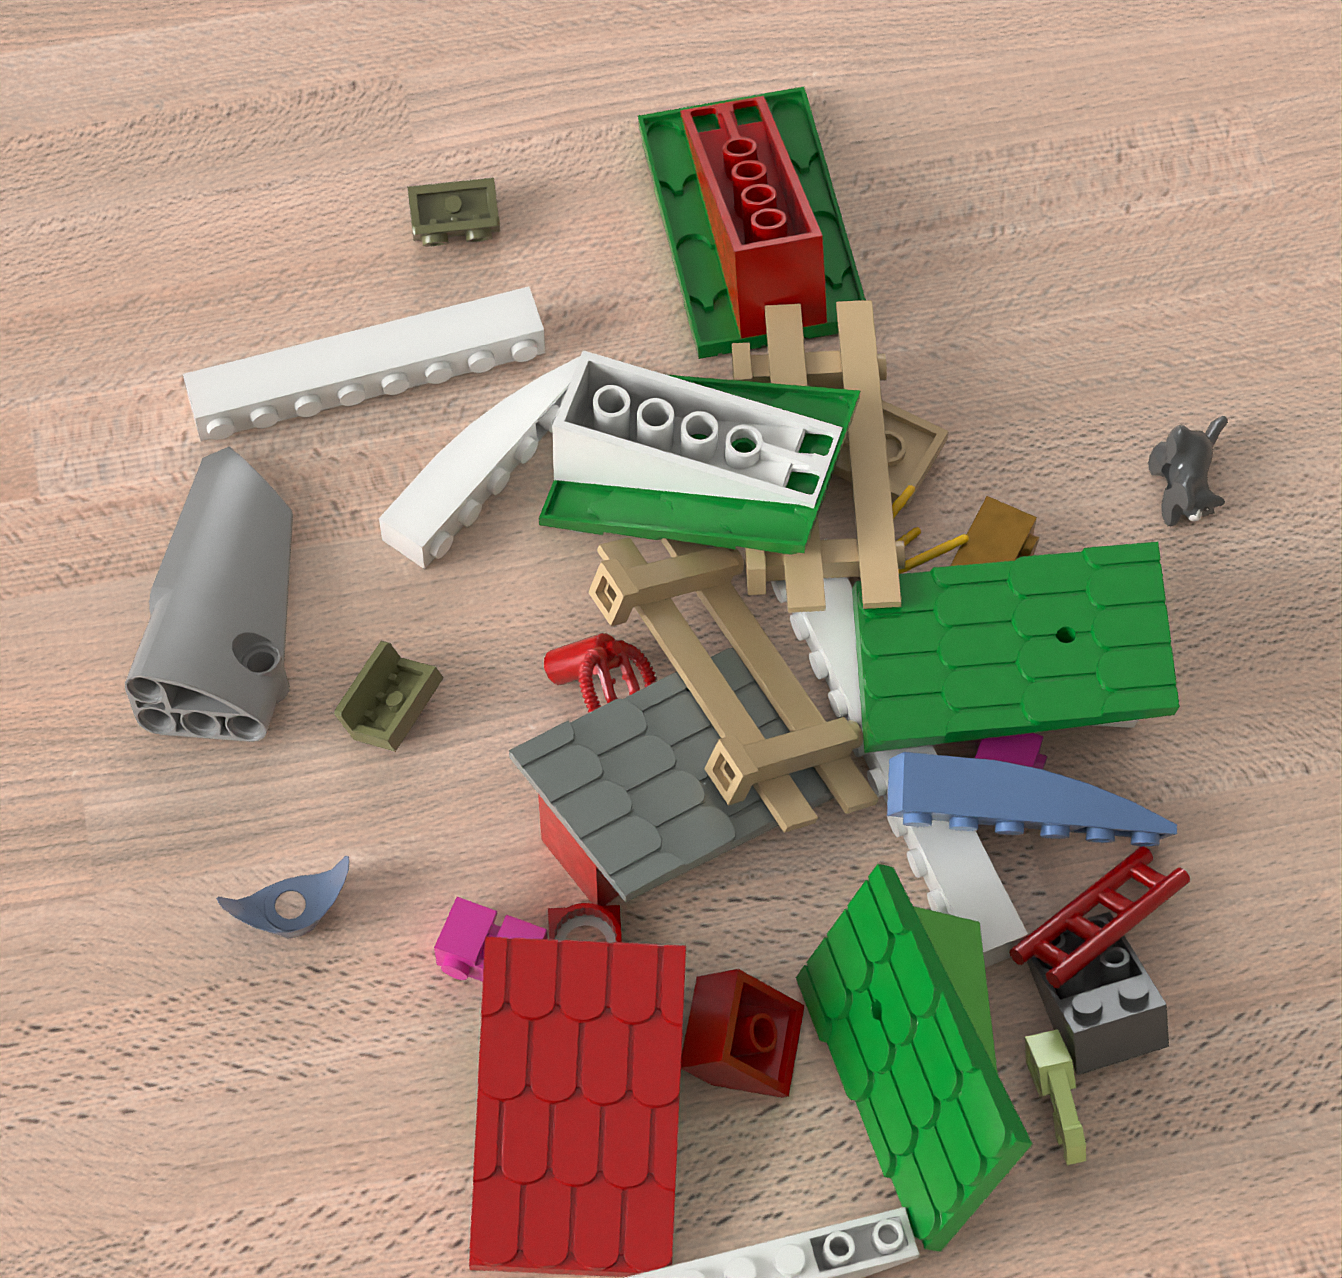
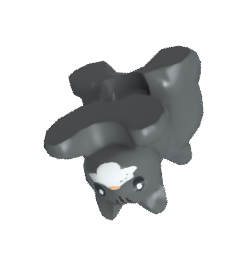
M1220 416L1213 420L1205 433L1199 430H1189L1185 425H1178L1171 430L1166 442H1160L1153 448L1148 461L1149 471L1151 475L1165 477L1168 483L1161 505L1162 517L1167 526H1175L1182 514L1191 521H1199L1209 514H1214L1215 507L1224 505L1225 500L1215 495L1209 489L1207 479L1208 470L1213 458V447L1221 431L1228 423L1227 417Z

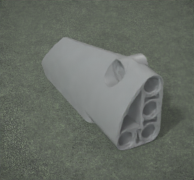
M226 447L202 458L153 583L149 600L151 617L125 681V690L135 719L142 728L151 733L248 742L259 741L267 733L276 704L283 700L289 692L290 685L284 663L293 513L266 480L231 447Z

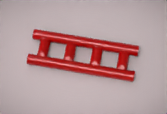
M1140 846L1009 951L1010 956L1018 965H1023L1033 956L1053 968L1046 973V978L1053 987L1059 988L1190 882V876L1181 867H1177L1169 875L1165 876L1147 866L1153 861V855L1147 847ZM1131 878L1150 889L1135 902L1116 892L1119 887ZM1098 904L1118 915L1103 928L1083 917ZM1066 930L1085 940L1082 945L1070 954L1051 944L1054 939Z

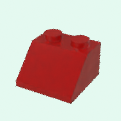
M740 969L697 976L682 1050L681 1069L713 1086L780 1098L789 1097L805 1005Z

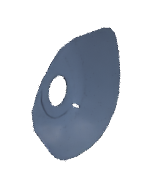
M345 856L331 870L319 874L284 879L261 889L251 896L238 900L219 896L216 899L225 911L256 929L287 939L301 937L315 928L336 901L348 874L349 856ZM287 891L300 893L306 902L304 912L293 919L283 918L275 910L277 898Z

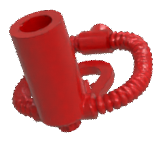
M600 633L552 649L544 657L545 672L554 684L564 685L579 680V683H581L579 687L582 688L581 693L583 694V699H585L584 703L587 704L588 713L602 707L599 705L600 701L597 700L598 696H595L593 675L599 674L607 703L618 699L613 687L616 679H611L609 671L611 669L620 667L623 674L622 679L626 681L629 689V695L640 690L639 683L628 658L638 667L640 674H643L642 678L644 679L643 682L646 683L645 687L657 682V676H654L656 672L652 671L653 666H650L651 662L648 661L644 653H641L640 649L623 640H615L613 636L607 633Z

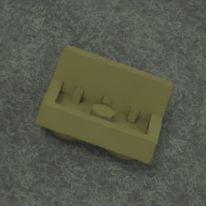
M494 177L407 187L413 241L422 240L423 246L445 245L449 243L448 237L466 235L467 242L486 241L492 239V232H500Z
M380 641L336 707L334 714L354 740L396 752L444 677L437 667L401 658L391 643Z

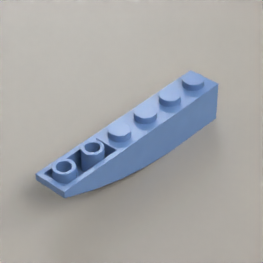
M903 752L889 759L887 816L902 817L903 825L929 827L932 826V820L948 821L949 829L975 831L978 830V824L993 825L995 826V833L1004 835L1024 834V828L1039 829L1041 830V837L1050 839L1069 838L1070 832L1085 833L1086 841L1096 843L1114 842L1115 836L1131 837V845L1145 847L1159 846L1160 839L1177 834V824L1128 799L1089 783L1043 769L997 760Z

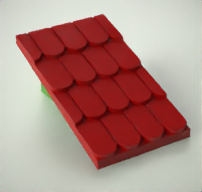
M485 936L470 1229V1270L629 1277L672 1266L686 945L608 943L578 940L558 941L555 939Z

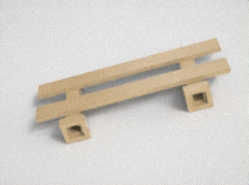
M872 300L836 302L840 350L805 352L801 304L765 306L768 354L751 355L750 343H732L733 380L823 388H844L861 391L853 421L848 430L857 538L820 540L819 519L817 517L805 553L789 555L745 548L748 595L766 594V581L785 580L788 613L826 611L823 578L858 576L861 578L863 609L901 607L898 569H905L904 541H895L880 381L887 380V364L885 353L877 354Z
M630 537L599 544L597 552L603 561L599 565L588 593L610 626L626 623L632 608L635 607L721 738L718 740L704 769L728 805L744 801L753 785L784 833L815 824L818 819L817 815L789 775L790 773L810 767L816 769L845 814L877 804L879 798L850 757L852 750L861 747L863 743V733L859 724L853 720L847 721L845 717L828 722L825 721L732 585L733 577L740 575L744 568L742 555L737 549L717 546L707 548L704 544L663 538L661 542L671 555V558L647 563ZM696 592L790 731L789 733L768 739L764 738L671 597Z

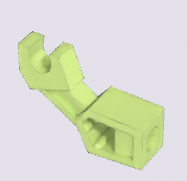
M1057 1029L1025 1036L1026 1064L1039 1097L1050 1095L1054 1110L1053 1120L1058 1145L1063 1144L1065 1162L1067 1165L1085 1162L1086 1142L1083 1126L1079 1122L1071 1090L1076 1088L1073 1062L1061 1034Z

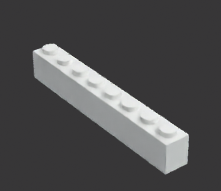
M528 286L183 374L200 441L208 439L219 440L227 438L233 433L255 427L268 428L282 420L298 416H314L321 410L341 405H357L364 399L384 394H400L411 387L427 383H443L454 376L470 372H486L497 365L513 361H529L537 355L545 353L544 328L530 287Z

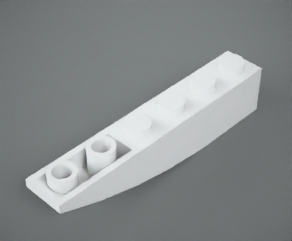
M580 356L540 376L506 397L466 427L445 446L381 515L379 523L382 540L423 569L434 558H442L450 549L453 537L463 526H470L477 519L481 512L482 504L491 494L497 495L504 489L509 481L510 473L520 462L524 464L529 461L535 453L540 439L548 431L550 433L553 432V423Z
M905 1207L625 1278H864L919 1257V1252Z

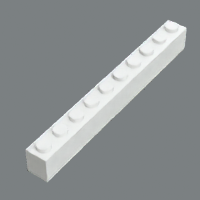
M847 577L823 578L826 611L794 612L790 615V622L799 641L805 639L812 652L809 653V660L814 674L818 679L825 678L831 690L828 692V698L834 714L837 718L845 717L847 721L853 720L857 722L863 733L852 586ZM785 580L771 581L779 602H787ZM862 743L861 747L853 749L856 757H864L870 769L867 771V777L871 788L877 797L883 796L887 804L890 758L903 752L937 755L932 745L864 753V743ZM887 816L895 836H903L910 850L907 851V859L912 872L917 878L923 876L930 890L927 893V898L931 910L980 922L985 968L1011 958L1009 951L1026 938L1028 933L976 831L949 829L948 821L932 820V826L929 827L903 825L902 817Z

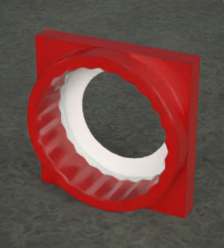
M578 903L564 908H548L549 939L563 941L574 928L588 925L599 929L605 935L608 943L622 942L620 905L600 906L593 903Z

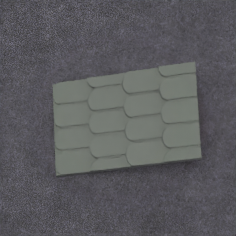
M728 648L711 657L765 739L790 732L734 648ZM678 672L623 699H615L572 722L568 720L509 750V758L538 793L541 840L590 902L600 906L608 904L618 896H621L625 902H628L779 826L753 785L744 801L728 805L704 769L721 737ZM814 767L789 774L812 809L834 798Z

